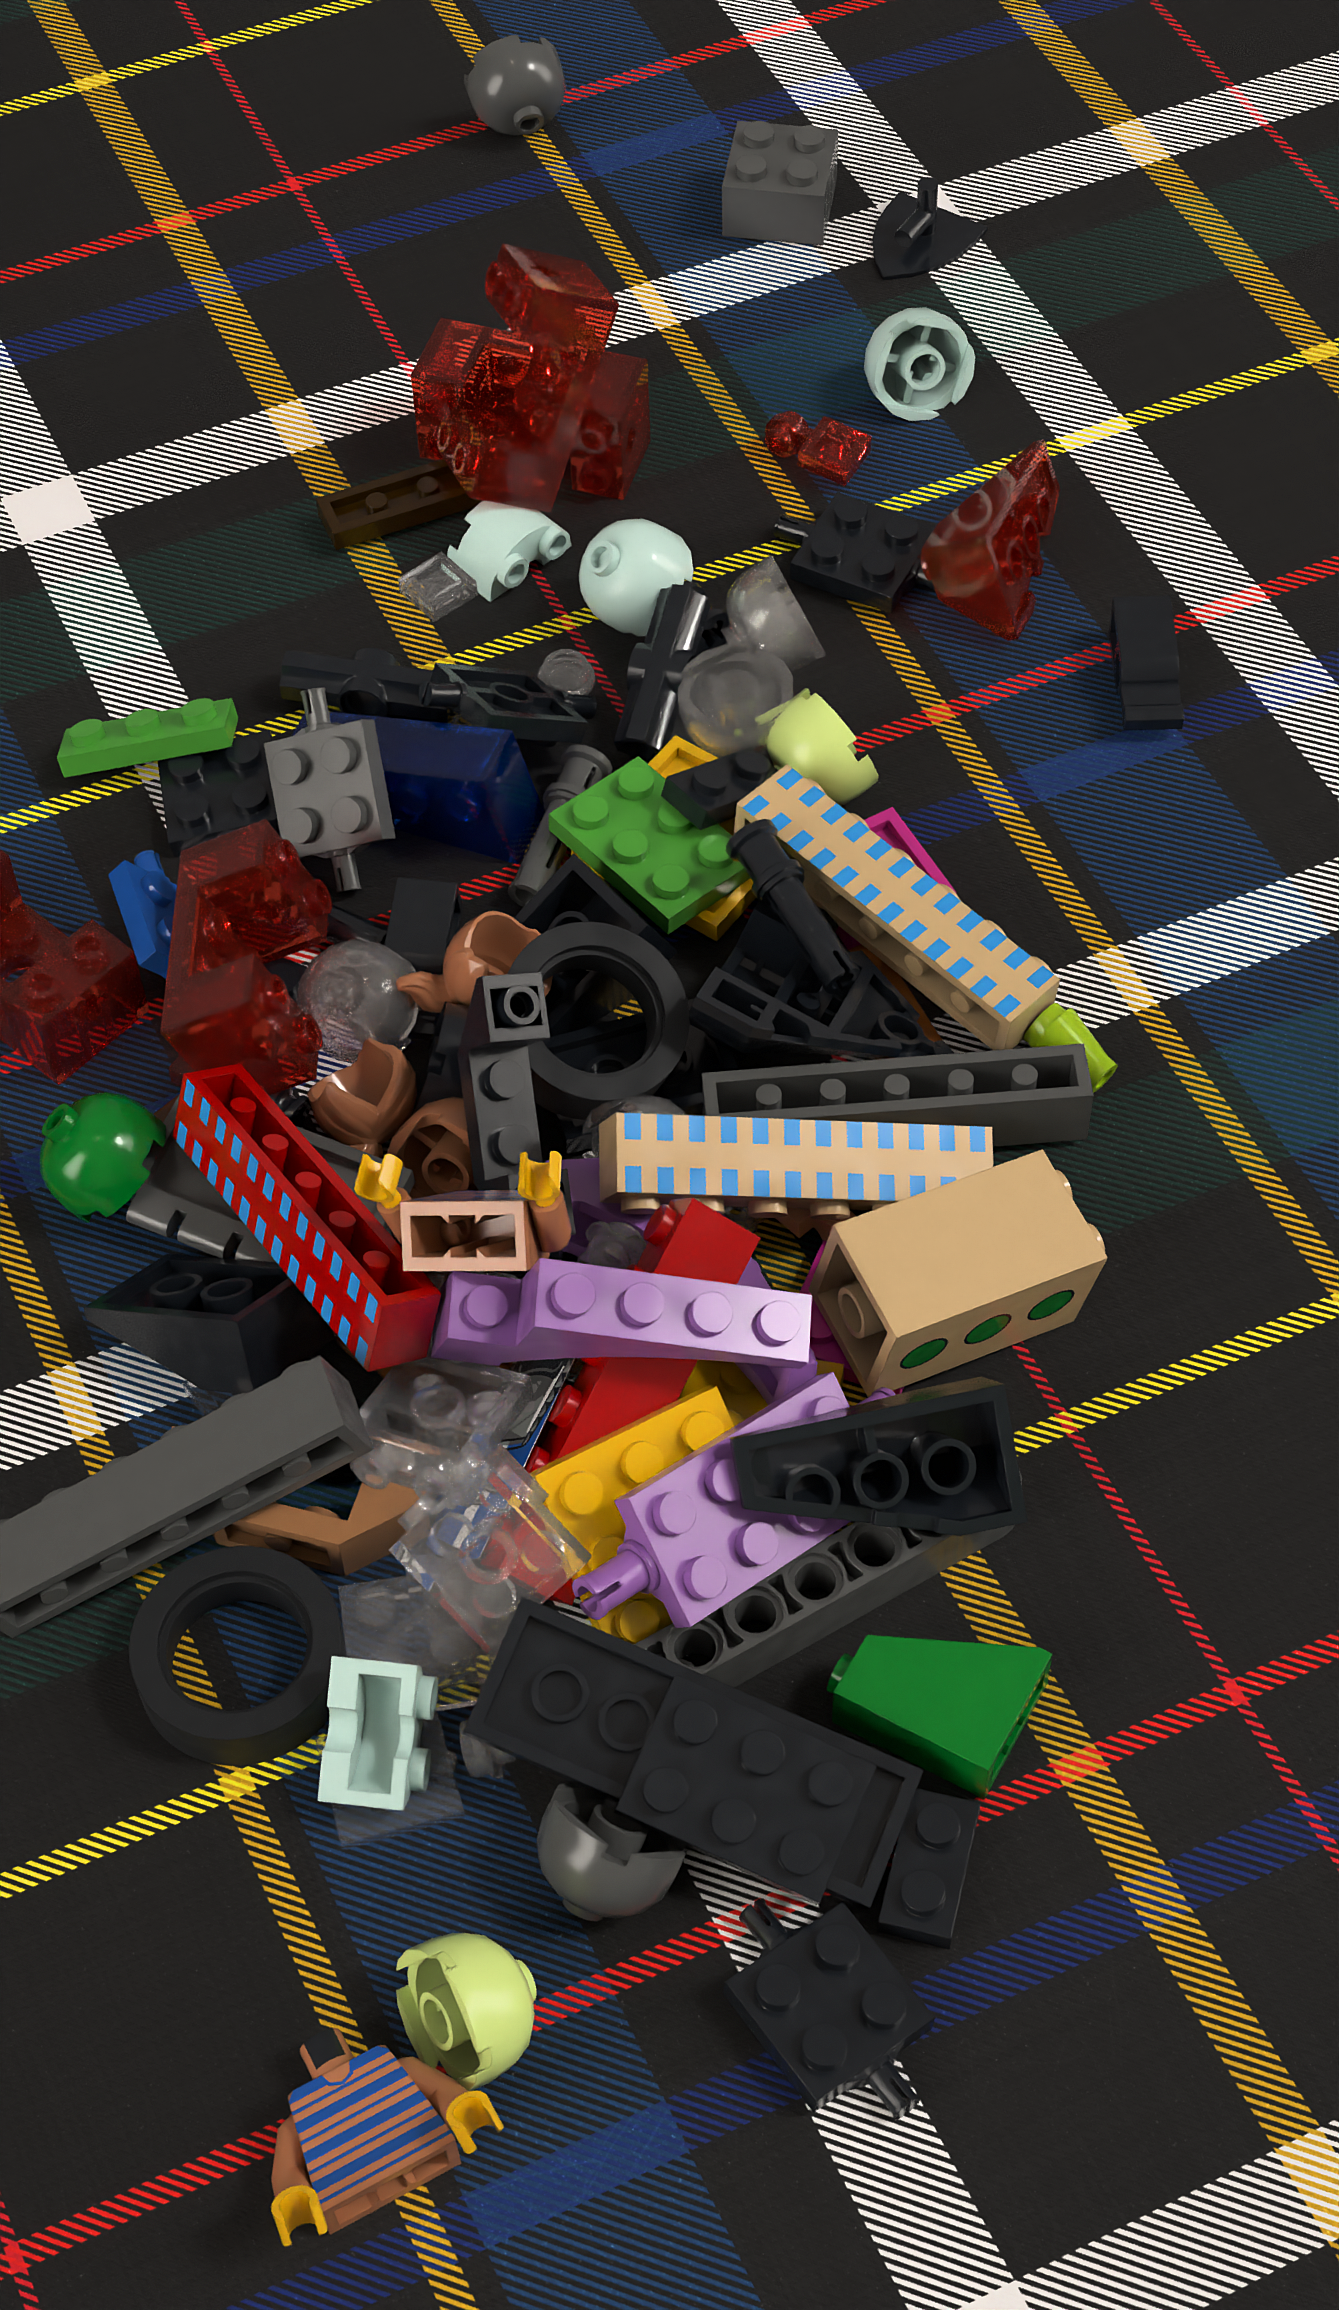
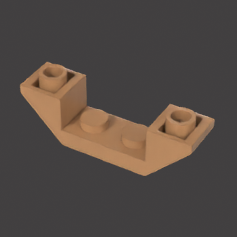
M365 1473L348 1520H343L334 1512L322 1507L308 1506L303 1510L278 1504L274 1501L212 1535L216 1543L220 1545L268 1548L287 1554L299 1560L307 1567L347 1576L430 1535L436 1524L431 1489L423 1488L421 1484L405 1476L391 1475L387 1478H382Z

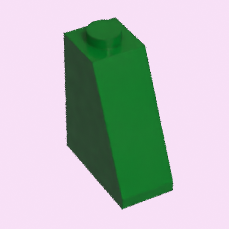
M867 1635L854 1657L847 1653L843 1654L829 1679L827 1692L833 1694L832 1722L985 1799L1047 1686L1052 1653L1040 1647Z

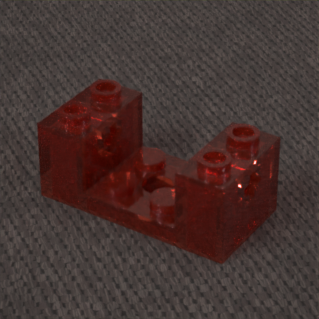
M502 243L497 261H493L490 264L486 273V298L517 339L530 343L531 360L525 379H521L516 386L513 399L514 412L454 400L449 418L444 419L440 424L437 446L439 453L469 498L551 512L619 303L584 261Z
M440 318L411 373L420 457L438 461L470 451L475 459L492 424L569 440L572 489L624 500L650 444L648 359ZM533 382L545 384L549 392L540 390Z
M267 819L181 851L160 1033L194 1071L241 1063L268 1095L317 1079L318 1051L322 1048L323 1038L320 1027L314 1017L310 1014H304L289 996L283 980L276 974L272 975L263 964L326 942L328 914L332 911V901L325 884L320 879H314L300 862L293 844L288 839L282 840Z
M0 849V1039L57 1085H60L149 1011L134 951L93 919L89 920L68 937L22 901L10 857ZM23 969L27 970L15 981L6 982L7 977L13 972Z

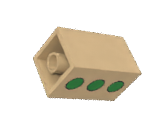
M1042 1149L834 1224L809 1287V1292L867 1397L872 1395V1392L881 1387L894 1391L1073 1322L1108 1257L1105 1254L1104 1242L1099 1231L1092 1224H1087L1075 1204L1067 1178L1061 1171L1054 1169Z

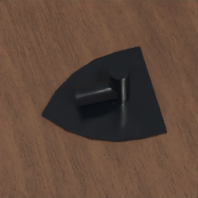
M924 177L918 181L917 198L899 192L877 220L872 238L874 262L883 281L910 278L932 272L961 258L988 231V227L937 207L939 183L935 178Z

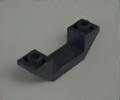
M542 972L492 975L476 978L458 1050V1062L474 1184L479 1191L518 1190L520 1154L522 1152H527L529 1160L543 1163L527 1047L533 1043L550 1038ZM561 1169L560 1191L563 1193L570 1218L572 1236L576 1235L568 1169Z

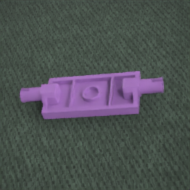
M834 1372L815 1376L614 1500L626 1525L624 1540L618 1546L617 1556L573 1581L572 1589L575 1597H580L587 1591L592 1593L590 1597L579 1603L583 1612L591 1619L599 1620L607 1615L608 1611L636 1593H651L664 1603L675 1628L691 1627L850 1523L851 1521L820 1519L743 1509L741 1507L729 1439L730 1437L850 1407ZM881 1387L858 1404L896 1394L888 1388Z

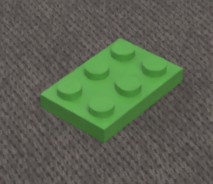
M638 756L549 813V831L665 933L670 934L750 879V876L742 864L733 861L726 852V845L732 835L719 824L703 830L697 828L661 796L666 779Z

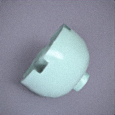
M926 307L907 308L887 317L875 329L866 348L864 371L873 394L893 415L909 421L931 420L940 415L934 410L945 408L950 402L955 405L965 395L973 379L975 354L973 347L968 343L965 332L950 317Z
M641 518L616 521L601 529L590 541L581 559L578 576L581 594L593 615L622 633L646 636L660 590L662 588H669L672 584L683 585L684 579L692 582L694 570L691 551L681 536L652 521Z

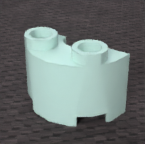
M499 492L484 499L464 518L471 526L462 537L458 550L451 545L449 546L446 568L491 602L508 589L518 586L525 579L531 561L537 560L545 565L549 561L559 558L565 550L572 546L570 535L523 498H511L506 493Z
M332 1656L327 1699L329 1729L326 1744L322 1750L318 1801L403 1811L409 1801L411 1791H426L431 1769V1750L420 1748L423 1719L432 1720L435 1714L438 1697L437 1677L423 1676L422 1668L418 1665Z

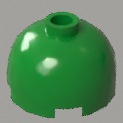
M108 1092L84 1096L70 1106L66 1103L61 1104L52 1111L42 1127V1134L45 1136L40 1152V1173L51 1194L67 1210L83 1222L89 1223L92 1213L95 1211L100 1212L107 1218L128 1202L147 1180L151 1172L143 1167L142 1163L148 1155L152 1143L159 1147L164 1146L166 1141V1125L143 1105L125 1095Z

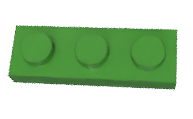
M200 698L175 709L158 712L155 709H142L133 712L126 718L101 722L98 719H88L66 729L57 760L63 776L66 778L232 747L238 715L232 698L217 701Z

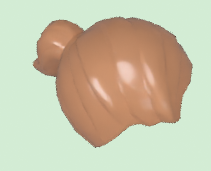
M485 912L465 923L453 936L445 952L443 974L436 975L419 971L404 975L396 979V990L408 993L411 999L424 1011L440 1013L445 1001L456 1005L470 1006L476 978L481 976L507 975L520 952L541 934L536 929L523 926L512 916L503 912ZM553 976L543 982L545 997L551 989Z
M367 1038L363 1042L362 1050L358 1053L356 1062L349 1067L331 1073L315 1083L309 1089L307 1096L316 1122L321 1130L330 1138L383 1159L382 1145L392 1138L399 1128L412 1116L417 1099L416 1074L403 1052L397 1047Z

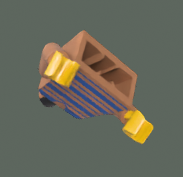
M550 1151V1158L547 1163L529 1160L527 1152L520 1154L518 1190L454 1191L417 1199H411L404 1188L397 1187L403 1166L401 1159L392 1154H385L382 1164L373 1161L367 1154L362 1155L354 1190L362 1198L377 1202L378 1212L402 1245L403 1271L531 1270L539 1258L549 1259L550 1252L561 1251L565 1248L571 1238L570 1218L563 1193L560 1191L562 1156L556 1151Z
M338 2028L322 2031L308 2039L301 2046L299 2052L313 2080L293 2090L288 2095L292 2116L287 2118L278 2128L271 2177L275 2197L272 2202L271 2211L283 2246L288 2247L292 2245L290 2234L301 2224H315L319 2235L325 2234L327 2229L331 2235L461 2164L457 2143L451 2130L454 2132L463 2151L471 2154L477 2150L471 2138V2134L481 2126L492 2125L497 2132H500L504 2128L487 2094L476 2090L468 2091L457 2080L413 2056L396 2059L385 2045L376 2046L354 2058Z

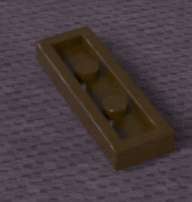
M470 451L315 499L318 515L335 549L338 550L476 507L484 499L490 497L485 478Z

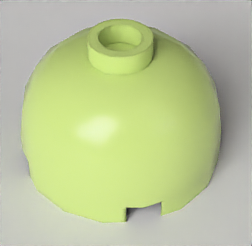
M808 688L803 689L774 716L767 732V752L776 769L780 770L788 764L804 778L817 782L825 794L839 805H844L860 796L878 781L879 775L868 754L860 761H857L854 756L857 751L853 742L857 738L838 714L817 693L810 695Z
M451 1933L427 1940L404 1952L398 1959L396 1971L408 1966V1985L396 1990L397 2004L406 2033L420 2061L433 2068H436L438 2061H440L447 2074L457 2080L468 2091L490 2083L509 2070L528 2047L535 2016L533 2002L536 1999V1985L528 1967L522 1961L515 1960L509 1951L485 1935Z

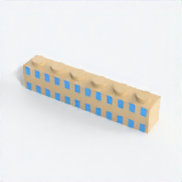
M787 764L737 803L734 834L754 821L761 819L771 820L778 829L776 839L789 859L797 860L804 869L805 879L803 885L814 903L826 910L839 927L992 1050L1013 1049L1023 1040L1026 1031L1035 1019L1055 1002L1060 979L1053 974L1050 967L1043 960L1030 956L1006 937L1003 930L996 923L984 920L960 901L958 895L950 887L939 884L917 867L907 853L901 849L893 848L870 830L867 823L860 816L847 812L828 797L822 787L814 780L804 778Z
M618 1112L599 1124L600 1202L621 1203V1213L654 1214L661 1204H669L670 1200L693 1197L720 1214H724V1206L748 1207L749 1217L779 1218L787 1216V1208L810 1209V1218L839 1220L849 1218L850 1210L873 1211L993 1167L992 1127Z

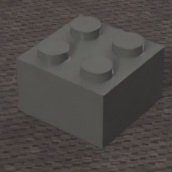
M737 121L722 184V236L823 246L837 181L838 129L819 128L813 125L771 124L765 121Z

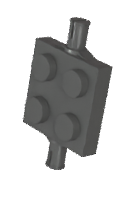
M324 687L313 688L300 692L303 699L307 727L302 728L291 737L264 743L285 861L300 860L313 856L331 858L337 886L336 892L342 893L359 890L362 887L359 881L355 854L361 852L372 843L396 838L375 721L357 720L345 724L331 723L325 694L326 689Z

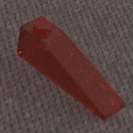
M1044 439L1030 444L941 520L921 549L922 571L926 579L933 582L938 600L1007 641L1019 639L1033 614L1036 597L1032 591L1028 592L1031 577L1042 575L1044 560L1041 554H1039L1040 537L1050 535L1060 492Z

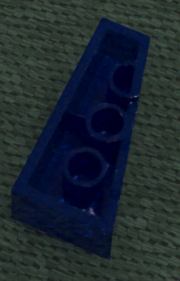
M329 712L331 723L345 724L357 720L375 721L394 829L519 864L545 812L512 730ZM305 714L291 736L295 735L302 728L307 727Z

